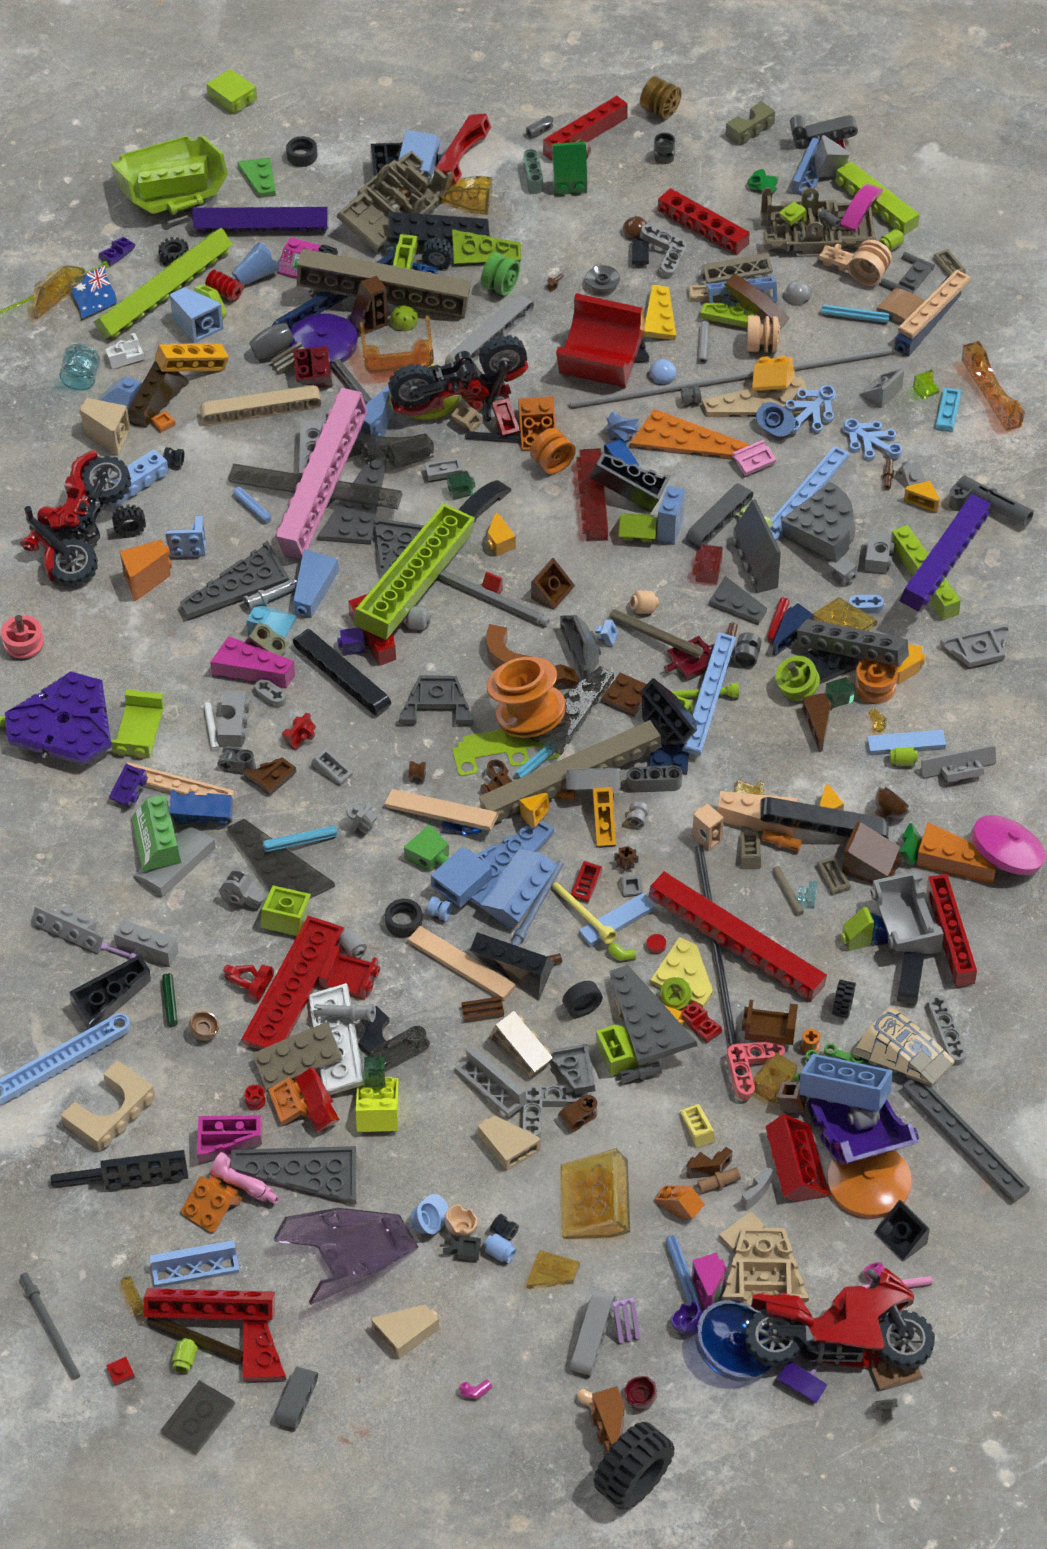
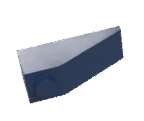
M799 603L788 608L785 612L773 642L772 655L774 657L797 640V629L806 619L814 620V614Z

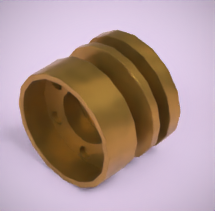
M653 76L647 81L641 92L640 106L648 111L655 112V114L665 119L670 118L680 104L682 90L672 83H667V81Z

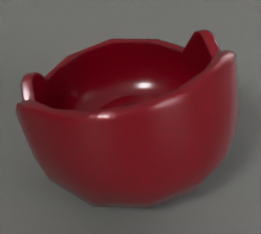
M647 1376L632 1378L624 1388L625 1399L636 1409L648 1408L653 1405L657 1398L655 1382Z

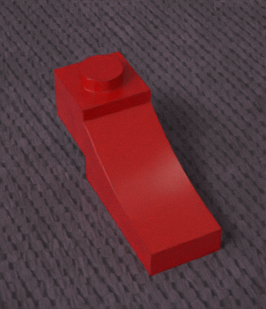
M314 1067L308 1068L295 1078L309 1113L307 1115L316 1131H325L337 1123L340 1119L331 1105L333 1100Z

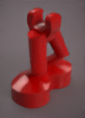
M253 964L236 965L235 967L226 965L223 969L225 978L230 983L248 989L249 998L257 1002L261 1000L266 990L265 987L269 986L274 976L273 967L262 964L258 971ZM251 972L255 979L250 983L240 977L241 974Z

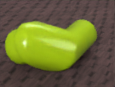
M615 942L608 945V953L617 961L636 959L635 949L624 950Z

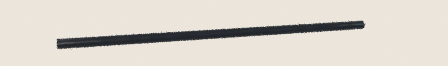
M697 845L695 848L703 895L712 901L703 845ZM711 938L730 1047L737 1044L722 953L720 944ZM742 1069L735 1070L738 1075H742Z

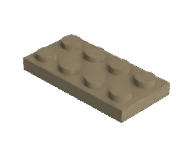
M328 1021L252 1053L267 1091L288 1077L295 1080L297 1076L310 1067H314L317 1071L343 1060Z

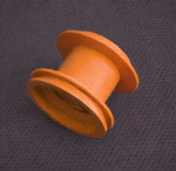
M520 657L504 663L490 675L486 689L489 696L499 702L495 711V718L506 734L518 738L535 737L550 731L563 719L565 714V698L558 689L553 687L557 679V671L550 661L540 657Z

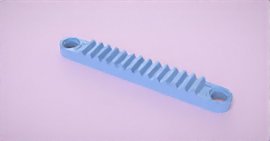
M122 1013L115 1014L1 1078L0 1092L2 1094L0 1096V1105L14 1097L19 1098L21 1093L26 1094L28 1089L33 1090L35 1085L40 1086L42 1081L47 1082L49 1077L54 1078L56 1073L61 1074L63 1069L68 1070L71 1065L75 1066L78 1061L82 1062L85 1057L89 1058L92 1053L96 1054L99 1049L103 1050L106 1045L110 1046L113 1041L129 1032V1018ZM119 1021L125 1023V1025L121 1028H116L114 1026L115 1023Z

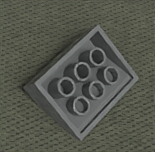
M754 499L734 527L731 542L733 547L737 548L739 560L743 561L745 573H748L750 576L751 586H754L757 593L778 588L781 551L756 499Z

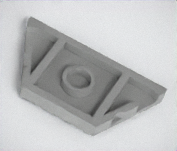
M1006 623L940 639V645L968 667L1005 659L1009 624Z

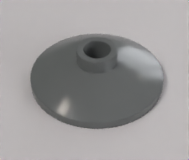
M600 265L591 268L587 272L586 282L595 290L607 291L619 284L620 274L613 267Z

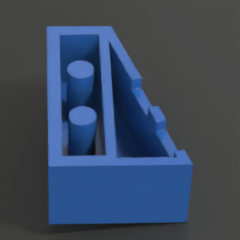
M171 790L170 814L178 824H188L189 821H196L197 824H208V821H216V824L224 825L227 822H232L233 798L231 795L213 793L195 795V792H188V795H177V791Z

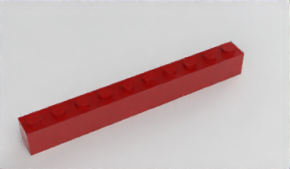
M665 871L650 885L648 897L654 903L660 904L670 913L683 919L687 924L696 927L701 933L710 936L718 944L724 945L734 954L746 959L751 965L760 968L768 976L774 977L784 986L796 991L801 997L812 1001L824 988L827 974Z

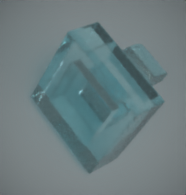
M810 881L809 889L805 886H799L798 900L807 901L806 908L814 909L817 882Z

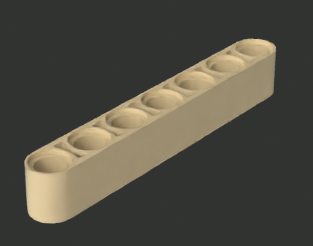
M305 386L202 403L199 409L202 422L205 425H215L316 409L321 406L322 401L317 386Z

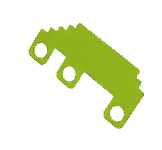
M502 729L463 736V741L458 742V747L453 748L452 751L458 773L460 775H469L478 771L475 760L477 757L507 752L512 766L523 765L529 760L526 748L539 746V750H541L552 739L548 735L518 738L510 736ZM558 748L556 754L549 756L546 760L559 758L561 756L560 749ZM515 753H522L525 758L522 762H515L512 756ZM465 762H470L473 765V769L465 772L461 769V765Z

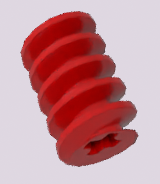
M216 269L211 270L205 280L206 286L217 290L219 295L227 298L229 301L237 300L244 289L242 282L233 280L232 277H228L227 274H223L221 271L217 272Z

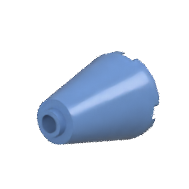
M257 243L232 271V278L246 285L277 272L279 265L276 260L272 259V253L263 243Z

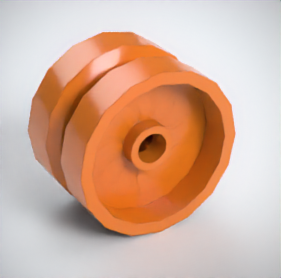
M556 428L547 429L538 435L530 448L532 459L548 474H557L564 470L571 463L576 453L574 444Z
M864 659L860 661L856 669L855 692L858 697L871 704L885 703L893 698L896 692L897 667Z

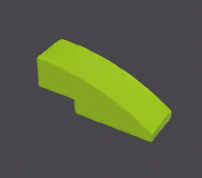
M400 234L393 266L406 269L412 268L417 249V236Z

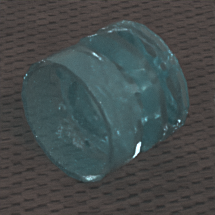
M76 343L68 346L65 349L59 372L62 383L74 390H86L94 386L100 363L99 353L93 347L86 344Z

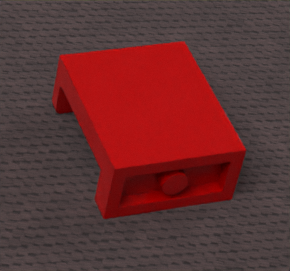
M332 945L319 974V986L322 989H329L347 984L351 997L365 1000L367 994L372 992L374 978H377L380 973L378 958L373 957L372 962L350 957L341 954L340 947Z

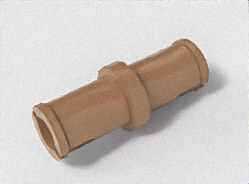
M734 1167L721 1173L715 1172L713 1176L697 1180L700 1192L704 1193L717 1187L723 1188L725 1184L741 1180L738 1168Z

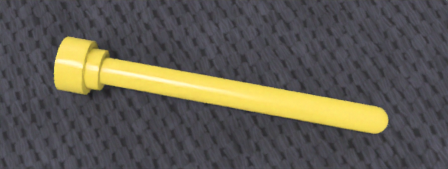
M554 882L552 884V888L599 931L600 939L604 943L610 944L616 939L617 932L612 927L604 926L559 883Z

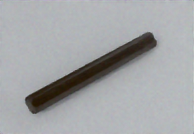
M159 1317L147 1318V1325L181 1340L190 1339L195 1342L196 1346L236 1363L243 1361L242 1350L167 1319Z

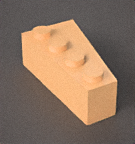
M720 791L718 813L724 817L725 823L738 827L746 826L751 828V831L758 833L759 831L763 832L764 829L780 834L786 833V836L794 838L795 828L766 823L760 820V800L764 797H773L797 802V798Z

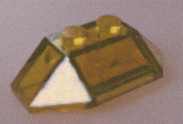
M64 265L54 271H50L43 281H39L34 287V318L38 320L85 279V269L83 267Z

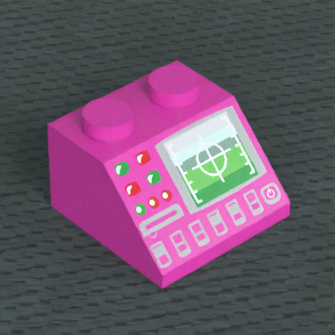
M290 237L282 251L278 274L297 279L301 249L317 251L321 245Z
M717 1252L692 1260V1280L707 1317L711 1316L723 1292V1283L726 1282L724 1272L727 1271L723 1259H719Z

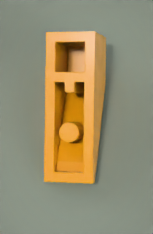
M612 787L593 788L597 846L616 845Z

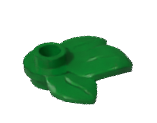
M759 169L750 176L747 186L752 190L761 191L765 187H770L772 192H775L777 190L775 185L779 177L768 176L764 169Z

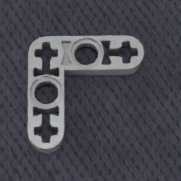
M643 225L640 237L667 251L659 268V273L666 278L672 277L685 253L687 243L683 239L653 225ZM659 238H665L667 242H662ZM669 256H674L677 260H672Z
M528 1086L525 1089L527 1104L524 1105L523 1129L530 1132V1124H534L535 1131L532 1134L540 1138L542 1134V1106L565 1107L582 1098L584 1093L577 1094L576 1099H572V1095L575 1093L570 1086ZM532 1093L536 1094L535 1103H531ZM550 1093H557L560 1097L553 1100L548 1095ZM563 1093H566V1099H563ZM530 1110H536L538 1111V1115L535 1117H530L527 1114V1112Z

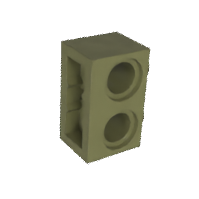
M261 621L245 641L248 644L282 656L290 644L283 636L278 635Z

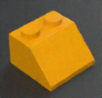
M784 355L772 359L770 357L759 358L754 365L753 391L787 389L795 378L793 358H787Z

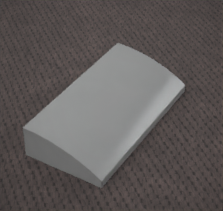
M186 827L176 836L181 863L143 871L141 868L134 874V878L159 896L164 897L216 849L215 840L195 828Z

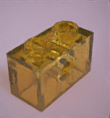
M776 1053L773 1058H768L762 1072H758L753 1078L754 1092L774 1104L777 1101L781 1082L794 1079L797 1073V1064L779 1053Z

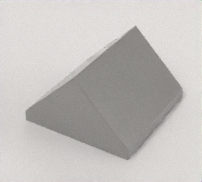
M825 135L822 136L812 158L817 177H836V170L846 165L851 153Z
M901 368L880 374L860 395L882 408L903 388L904 369Z

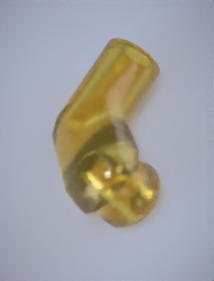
M872 708L868 715L875 720L873 728L876 732H883L886 728L887 718L876 708Z

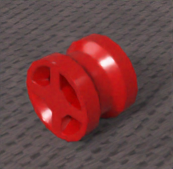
M257 1084L250 1085L245 1089L246 1106L250 1110L262 1109L266 1104L264 1089Z

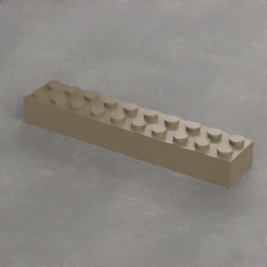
M301 249L296 286L357 297L361 281L377 276L386 287L388 304L406 305L414 309L465 318L471 285L469 280Z

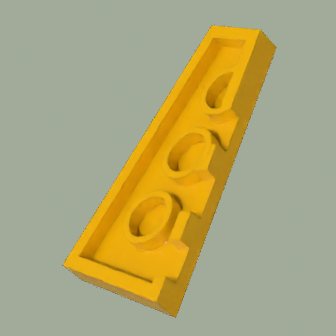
M652 285L646 319L644 321L645 331L643 336L675 340L677 335L669 287Z

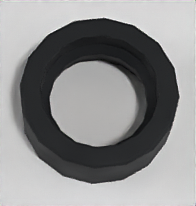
M298 136L292 138L286 145L287 159L295 166L311 165L318 157L317 144L310 137ZM298 149L310 150V152L305 154L294 153Z
M402 898L391 902L386 908L385 924L391 934L397 937H409L419 926H422V910L417 902ZM408 911L415 915V920L403 925L395 923L392 917L398 912Z
M582 981L566 991L562 1002L570 1016L582 1017L598 1008L603 996L595 982Z

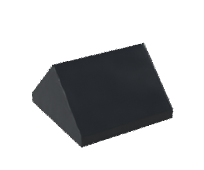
M899 1200L875 1232L902 1260H906L928 1243L930 1228L902 1200Z

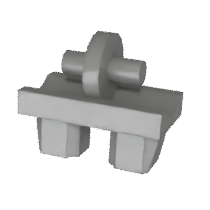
M370 802L366 804L364 810L356 803L350 804L347 807V816L354 820L350 827L351 831L355 832L359 829L366 835L373 828V823L378 816L371 811L373 805Z

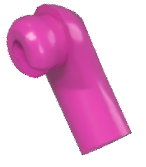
M487 1379L477 1387L471 1386L467 1382H463L459 1386L460 1394L464 1398L479 1399L492 1388V1384Z

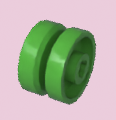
M497 252L491 254L482 270V287L495 290L496 293L504 296L508 295L513 290L519 277V261L509 257L506 258L505 255Z

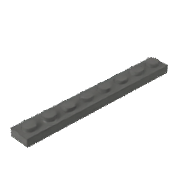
M913 1079L903 1084L902 1089L1012 1202H1015L1029 1192L1030 1187L931 1086Z

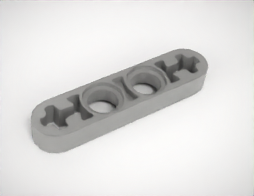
M940 995L932 996L929 1000L928 1010L943 1049L955 1060L953 1065H961L965 1062L967 1053L947 1000ZM935 1003L941 1006V1012H939L937 1005H934ZM944 1018L950 1023L948 1025H941L938 1021ZM947 1035H953L956 1038V1040L953 1042H949L945 1039V1037ZM955 1047H956V1053H957L958 1055H960V1057H957L956 1055H953V1054H954V1048H955Z

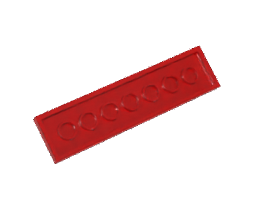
M309 915L307 916L241 1039L242 1044L262 1050L289 1038L309 1000V995L312 994L319 981V974L332 945L337 946L340 942L339 937L345 931L344 927Z

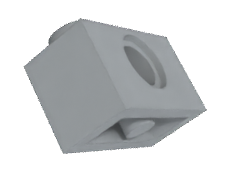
M870 532L865 572L887 573V567H891L892 556H889V553L893 554L894 543L891 542L892 535Z

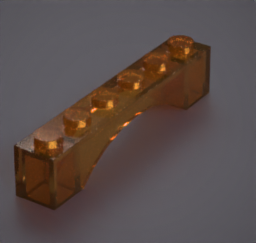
M980 341L963 345L962 362L1005 430L1009 431L1023 427L1025 412L1019 402L1009 397L1000 386L990 365L987 352Z

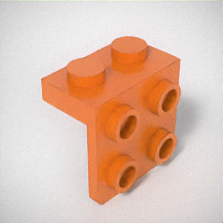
M212 1175L210 1177H199L181 1209V1213L209 1232L217 1230L231 1204L239 1205L243 1199L237 1195L238 1191L236 1189L221 1185V1180Z

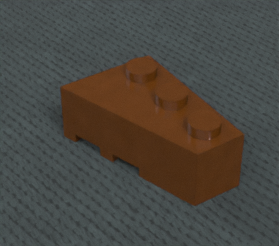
M377 276L368 278L360 283L350 317V322L354 325L358 337L388 325L386 287Z

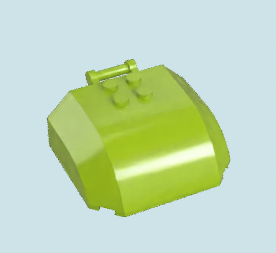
M204 135L197 136V139H190V136H182L121 154L118 162L115 160L110 163L123 193L134 204L152 214L169 209L173 215L183 209L197 205L203 206V199L216 195L228 175L223 152ZM208 155V189L142 198L138 185V173L142 165Z

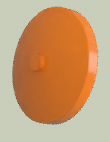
M896 1151L841 1165L840 1162H836L833 1159L827 1175L828 1190L834 1202L845 1212L864 1219L886 1217L899 1200L905 1203L909 1197L912 1182L911 1172L906 1161Z

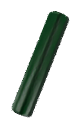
M168 973L162 975L166 1021L167 1025L171 1027L178 1024L173 975Z

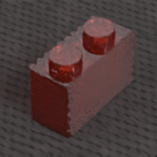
M701 544L700 551H696L695 561H698V564L693 566V575H696V582L718 584L723 557L722 546Z

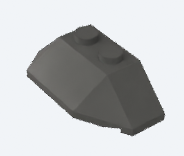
M577 615L560 616V630L583 682H587L599 664L600 646L595 644L593 631L589 630L587 624Z

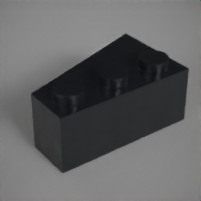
M371 143L370 161L372 178L393 160L398 162L403 143Z

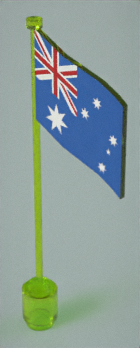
M103 261L99 266L0 310V314L67 283H70L72 296L80 310L81 320L117 304L115 292L105 270L108 267V263Z

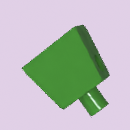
M431 825L425 827L404 846V858L428 871H432L438 865L441 866L449 859L448 843Z

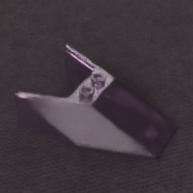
M332 1208L287 1216L283 1219L273 1238L275 1242L318 1248L334 1278L320 1280L309 1300L310 1305L376 1276L418 1249L416 1241L400 1214L347 1208Z

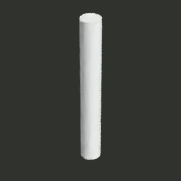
M205 703L204 709L212 751L219 750L212 705L211 703Z

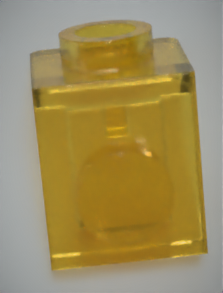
M738 779L734 783V792L765 795L764 782L759 781L756 785H752Z

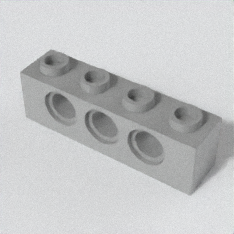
M322 420L301 421L300 481L303 469L309 463V456L315 449L316 440L320 438L322 433Z

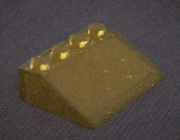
M615 1148L561 1164L562 1237L564 1239L612 1238L630 1233L628 1159Z

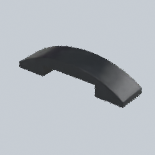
M499 480L492 481L471 495L459 508V511L474 517L475 523L477 515L496 499L502 500L511 492V488Z

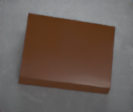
M551 558L531 581V599L551 609H555L575 586L554 558Z

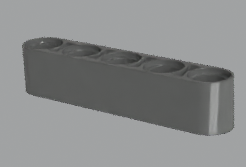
M736 483L688 530L686 539L704 548L736 517V514L743 507L751 502L754 492Z

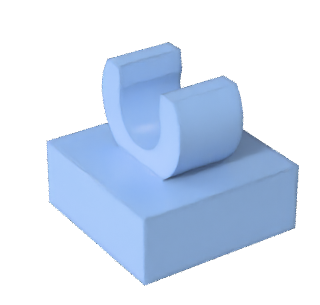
M605 620L604 626H597L595 633H600L598 640L604 641L606 646H613L618 630L613 620Z

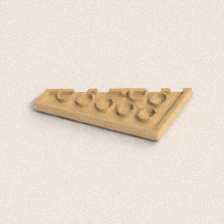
M800 376L794 378L787 389L753 391L752 388L703 399L702 406L707 417H729L730 415L747 417V415H756L759 407L767 402H774L785 408L786 401L789 399L800 401L796 397L799 389H808ZM807 397L804 401H813L812 397ZM795 408L791 413L798 417L806 408Z

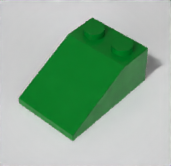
M586 142L552 144L554 195L587 193Z

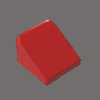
M486 572L482 587L500 594L503 591V580L499 576Z

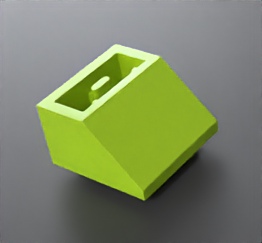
M612 1025L596 1030V1045L610 1076L619 1074V1071L635 1068L639 1064L626 1027Z

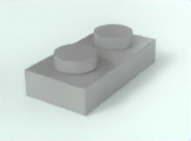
M459 457L424 463L428 481L463 475V468Z

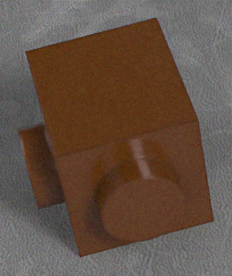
M781 1082L777 1102L780 1104L783 1113H803L807 1096L799 1095L800 1082Z

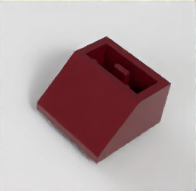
M328 345L293 350L296 382L307 386H317L318 388L333 386Z

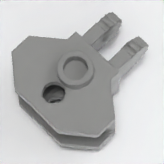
M233 868L218 890L222 899L226 902L241 906L245 903L256 909L261 906L265 899L264 894L254 887L256 883L253 882L250 874L244 869Z

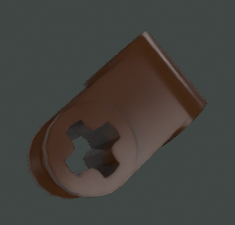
M585 1095L574 1103L565 1106L558 1113V1117L570 1132H575L597 1117V1100L592 1095Z

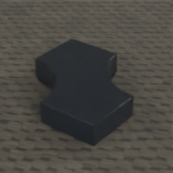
M375 1006L376 1016L373 1022L361 1020L366 1029L363 1037L358 1041L359 1045L371 1057L387 1046V1041L383 1037V1031L389 1024L390 1019L378 1006Z

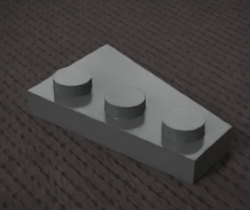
M726 576L709 600V606L757 625L760 624L767 613V607Z
M588 1044L550 1050L553 1057L551 1061L575 1095L596 1091Z

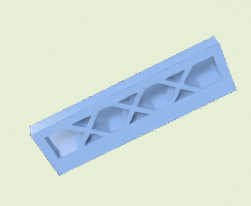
M234 1240L150 1255L155 1288L240 1273ZM233 1259L234 1267L224 1268L221 1266L224 1260ZM207 1263L213 1266L207 1272L199 1269L203 1264ZM188 1267L192 1270L190 1274L186 1276H182L178 1273L182 1268ZM167 1271L171 1274L168 1279L158 1280V1272Z

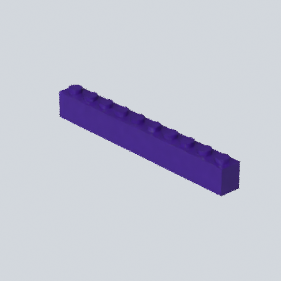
M973 494L970 495L905 587L899 602L918 612L923 606L926 607L938 587L947 578L951 568H954L958 558L960 559L964 550L969 546L971 539H974L977 531L981 529L984 521L989 517L990 511L988 509L991 505L989 502Z

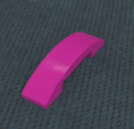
M871 184L864 185L850 203L840 223V227L856 232L863 221L864 214L873 201L878 200L883 189Z

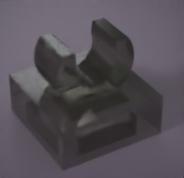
M897 1398L872 1403L873 1413L881 1412L882 1422L893 1420L892 1410L898 1407Z

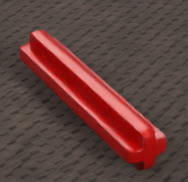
M782 597L779 600L767 635L769 642H774L789 606L790 600L788 598Z

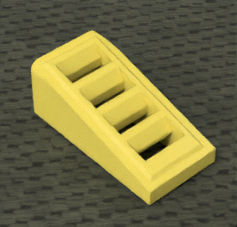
M699 1104L680 1110L684 1123L697 1148L715 1141L714 1130Z

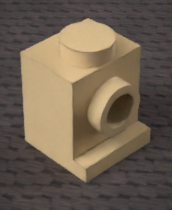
M463 402L451 415L457 424L471 432L483 421L477 410Z

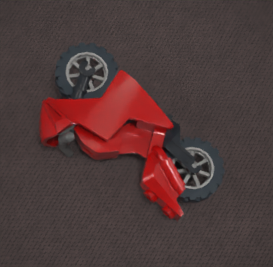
M884 1268L881 1270L880 1278L873 1269L866 1271L867 1276L870 1278L868 1288L863 1286L844 1287L833 1299L832 1306L819 1318L812 1317L802 1299L797 1295H790L788 1293H780L778 1295H769L768 1293L752 1294L751 1307L760 1310L761 1313L754 1314L753 1319L749 1320L745 1334V1345H747L748 1353L753 1355V1359L756 1362L759 1361L761 1365L766 1367L771 1365V1368H777L780 1365L784 1367L788 1365V1362L792 1363L797 1355H800L806 1362H817V1366H821L823 1362L834 1366L871 1368L872 1360L875 1367H878L880 1356L884 1358L886 1364L890 1363L893 1365V1368L898 1369L899 1367L906 1371L909 1368H913V1370L919 1368V1365H924L927 1359L931 1357L935 1343V1334L932 1332L931 1324L926 1322L927 1319L925 1317H920L918 1313L913 1311L910 1313L908 1310H903L914 1303V1294L898 1276ZM767 1326V1328H769V1331L767 1332L763 1330V1328ZM914 1332H916L920 1338H913L915 1334ZM758 1334H762L768 1338L759 1341ZM889 1336L893 1337L896 1342L890 1343ZM911 1343H921L919 1349H916Z

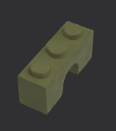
M759 102L750 108L749 120H744L737 116L727 122L725 136L737 145H741L775 123V110L764 102Z

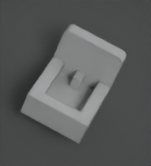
M906 461L898 469V472L903 474L906 486L925 482L919 461Z

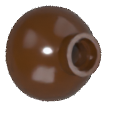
M886 786L884 789L878 788L875 795L877 809L874 812L877 816L887 820L889 818L899 819L905 817L910 812L907 809L909 805Z

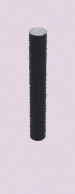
M467 431V438L520 442V435L509 434L502 436L499 433Z

